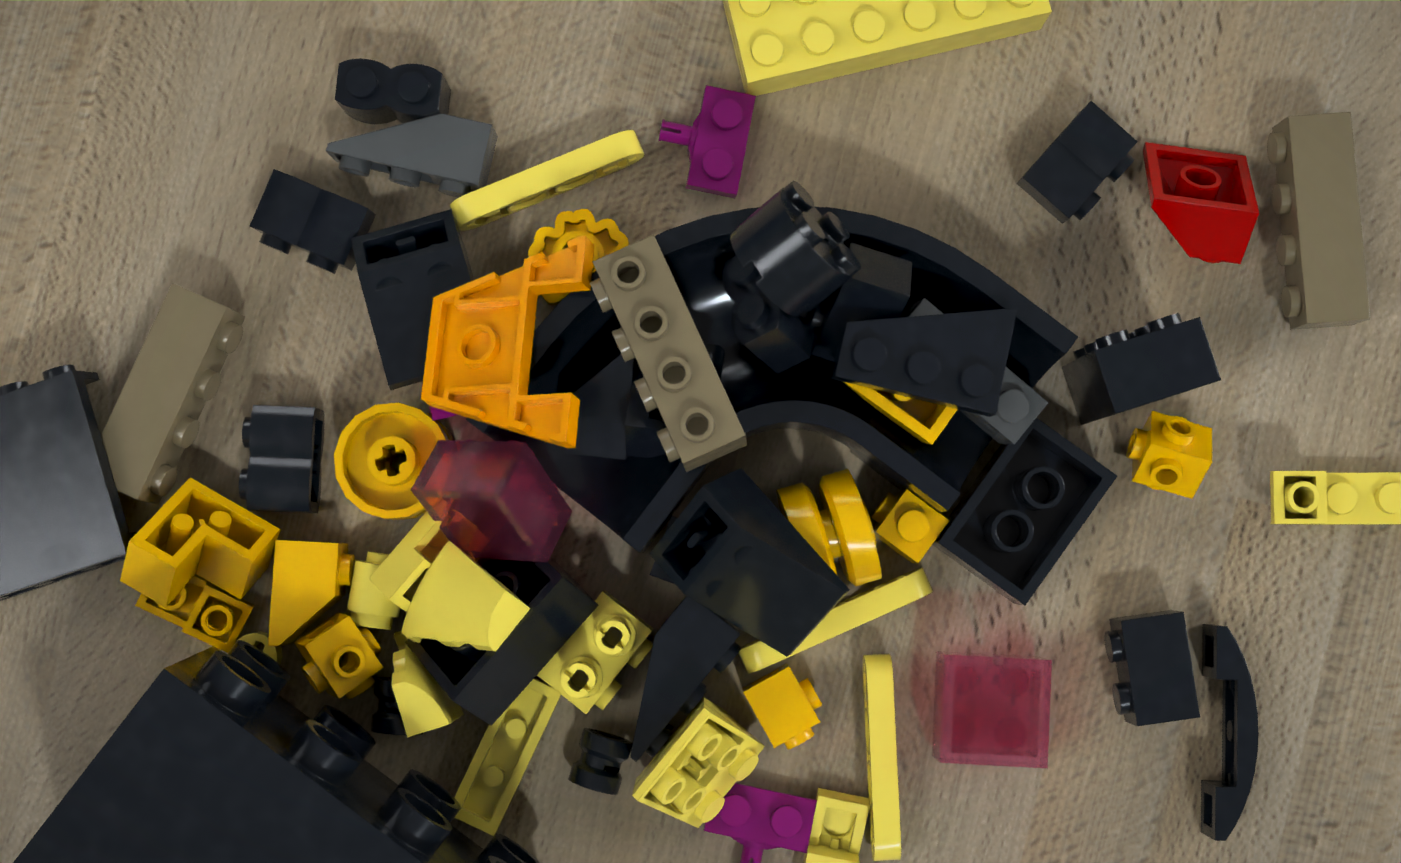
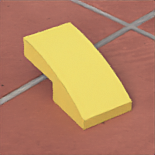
M818 788L807 853L804 855L803 863H860L859 852L870 808L869 798Z

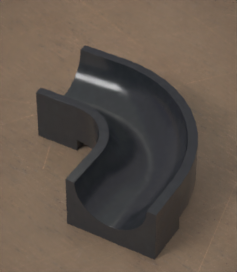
M760 207L707 216L666 230L655 236L703 343L718 345L725 350L721 382L746 438L776 429H802L829 436L850 448V452L901 491L909 490L937 512H944L950 509L961 494L960 489L967 475L993 439L960 410L955 412L933 445L922 443L876 410L843 381L831 379L834 367L833 361L811 355L810 358L777 374L736 337L732 326V310L735 302L730 299L725 291L723 269L726 260L736 256L730 241L731 232ZM815 207L822 216L827 212H832L844 224L850 234V237L843 242L846 247H849L850 243H854L913 262L910 297L901 316L912 302L923 298L928 300L943 314L1018 308L1006 367L1031 388L1069 351L1078 339V336L993 272L955 247L917 229L878 216L838 208ZM596 271L592 273L591 282L599 278ZM592 287L590 291L570 292L534 331L528 395L573 393L621 353L612 334V331L621 328L613 309L602 312ZM811 311L802 316L807 323ZM656 408L655 419L663 420L658 408ZM466 419L571 497L639 553L645 552L713 462L710 461L686 472L680 458L669 462L666 454L650 458L628 456L626 460L562 453L561 446L474 419Z

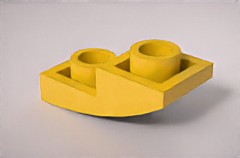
M196 574L167 607L160 605L142 593L135 606L182 627L181 632L227 653L235 644L254 605L244 599L240 600Z

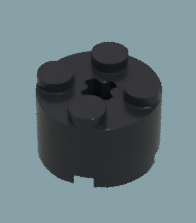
M794 180L785 188L779 190L730 234L732 248L743 268L752 261L762 276L755 284L777 307L791 316L797 317L801 313L803 316L808 311L814 309L861 269L856 256L843 243L850 237L844 224L832 212H827L822 216L814 207V202L809 193Z

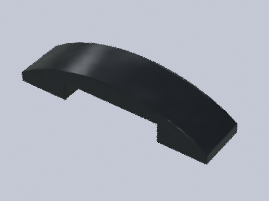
M1202 624V676L1223 680L1222 781L1201 780V833L1215 841H1226L1244 810L1255 774L1259 736L1258 712L1250 672L1241 649L1228 626Z

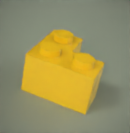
M190 477L131 538L128 543L120 581L164 607L169 605L195 574L241 600L268 569L275 548V540L278 538L280 529Z

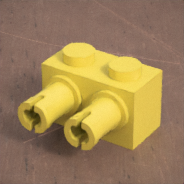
M606 590L602 591L595 600L598 604L597 608L537 674L538 677L585 714L589 712L594 704L603 711L622 687L621 684L614 680L622 668L628 663L636 669L653 647V643L647 637L654 628Z

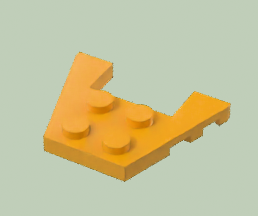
M586 236L576 237L567 241L568 248L548 256L540 252L524 259L523 266L500 276L492 272L433 297L421 400L432 407L564 448H576L580 399L571 392L528 395L538 296L543 294L590 291L591 285L589 282L592 279V261L595 245Z

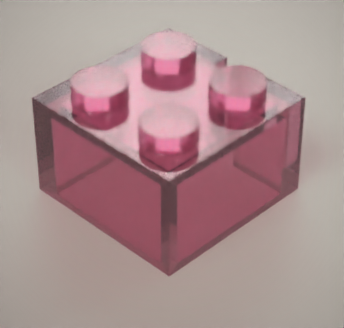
M471 439L464 441L438 440L411 488L412 493L434 521H442L439 528L448 540L462 549L468 556L474 558L548 562L572 513L571 508L535 457L532 449L528 447L526 442L514 440L507 442L475 441Z
M936 651L932 756L940 763L1048 769L1052 660L1040 656L993 654V657L983 653Z

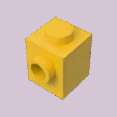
M907 489L900 491L896 497L889 492L871 515V518L877 522L873 527L875 537L910 563H919L949 522L947 518Z
M787 663L742 688L746 699L774 748L784 743L787 750L815 735L811 727L820 723V720L814 710L823 705L808 678L798 683Z

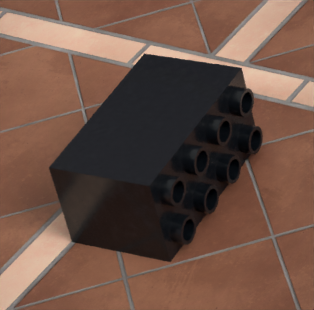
M238 640L228 654L212 646L164 668L13 863L540 862L519 844L498 833L494 835L484 849L450 824L460 811L461 806L447 790L428 776L413 769L409 770L399 785L365 760V757L376 742L360 724L329 705H324L313 720L278 695L290 680L286 670L260 649L245 641Z

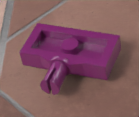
M706 85L700 113L692 126L662 119L658 141L688 146L690 166L686 189L735 199L738 193L756 99L755 95Z
M735 783L723 797L725 802L720 812L704 825V831L729 836L743 845L740 863H749L750 858H752V863H761L764 849L785 848L807 853L817 801Z

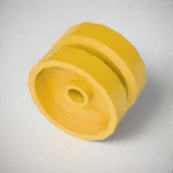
M402 403L377 404L355 415L341 432L334 452L335 477L345 497L361 511L384 519L405 520L421 518L438 498L444 502L454 490L460 471L458 447L448 428L438 420L433 421L431 414ZM406 454L407 461L399 465L400 473H397L392 467V461L396 455Z
M849 469L821 477L819 482V493L823 506L821 511L818 510L810 488L803 482L776 490L781 513L836 575L834 558L838 557L847 580L854 586L882 579L873 526L866 505L860 497Z

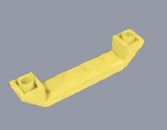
M1270 471L1271 524L1401 525V472L1326 473V471Z

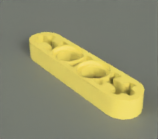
M634 130L621 131L467 193L454 200L450 204V209H452L459 230L474 229L626 168L642 159L645 154Z
M923 567L912 570L837 603L794 652L787 657L758 639L740 647L739 655L747 673L756 672L932 593L933 589Z
M890 654L863 655V694L873 861L900 860L901 830L892 660Z

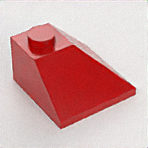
M1145 142L1142 151L1151 208L1189 257L1199 258L1208 263L1228 262L1241 264L1259 215L1246 156Z

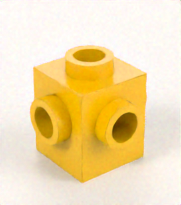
M1151 411L1143 429L1135 428L1128 442L1126 457L1133 459L1132 481L1155 490H1163L1193 499L1212 464V428L1192 423L1183 417L1169 416Z
M336 613L294 642L308 663L301 668L302 672L319 694L326 690L328 694L339 699L344 695L351 699L372 686L375 682L372 675L384 668L376 657L381 648L375 637L367 627L361 626L357 628L351 617L346 614ZM344 654V659L339 665V659Z

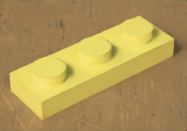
M535 677L492 726L488 725L454 797L461 806L460 811L454 818L492 836L497 833L561 697V694L546 682Z

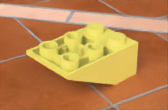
M703 696L636 778L632 796L645 805L699 828L702 823L709 822L720 812L725 802L723 797L737 781H741L751 774L758 763V755L765 746L725 710Z

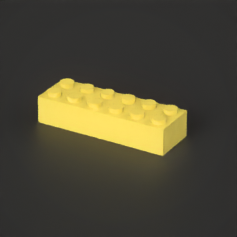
M723 0L745 94L755 96L1040 30L1052 12L1049 0Z

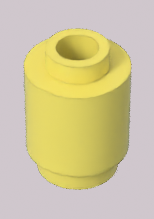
M367 551L366 561L355 560L347 610L352 611L351 619L355 625L391 630L393 617H399L400 607L388 600L369 580L370 576L389 554Z

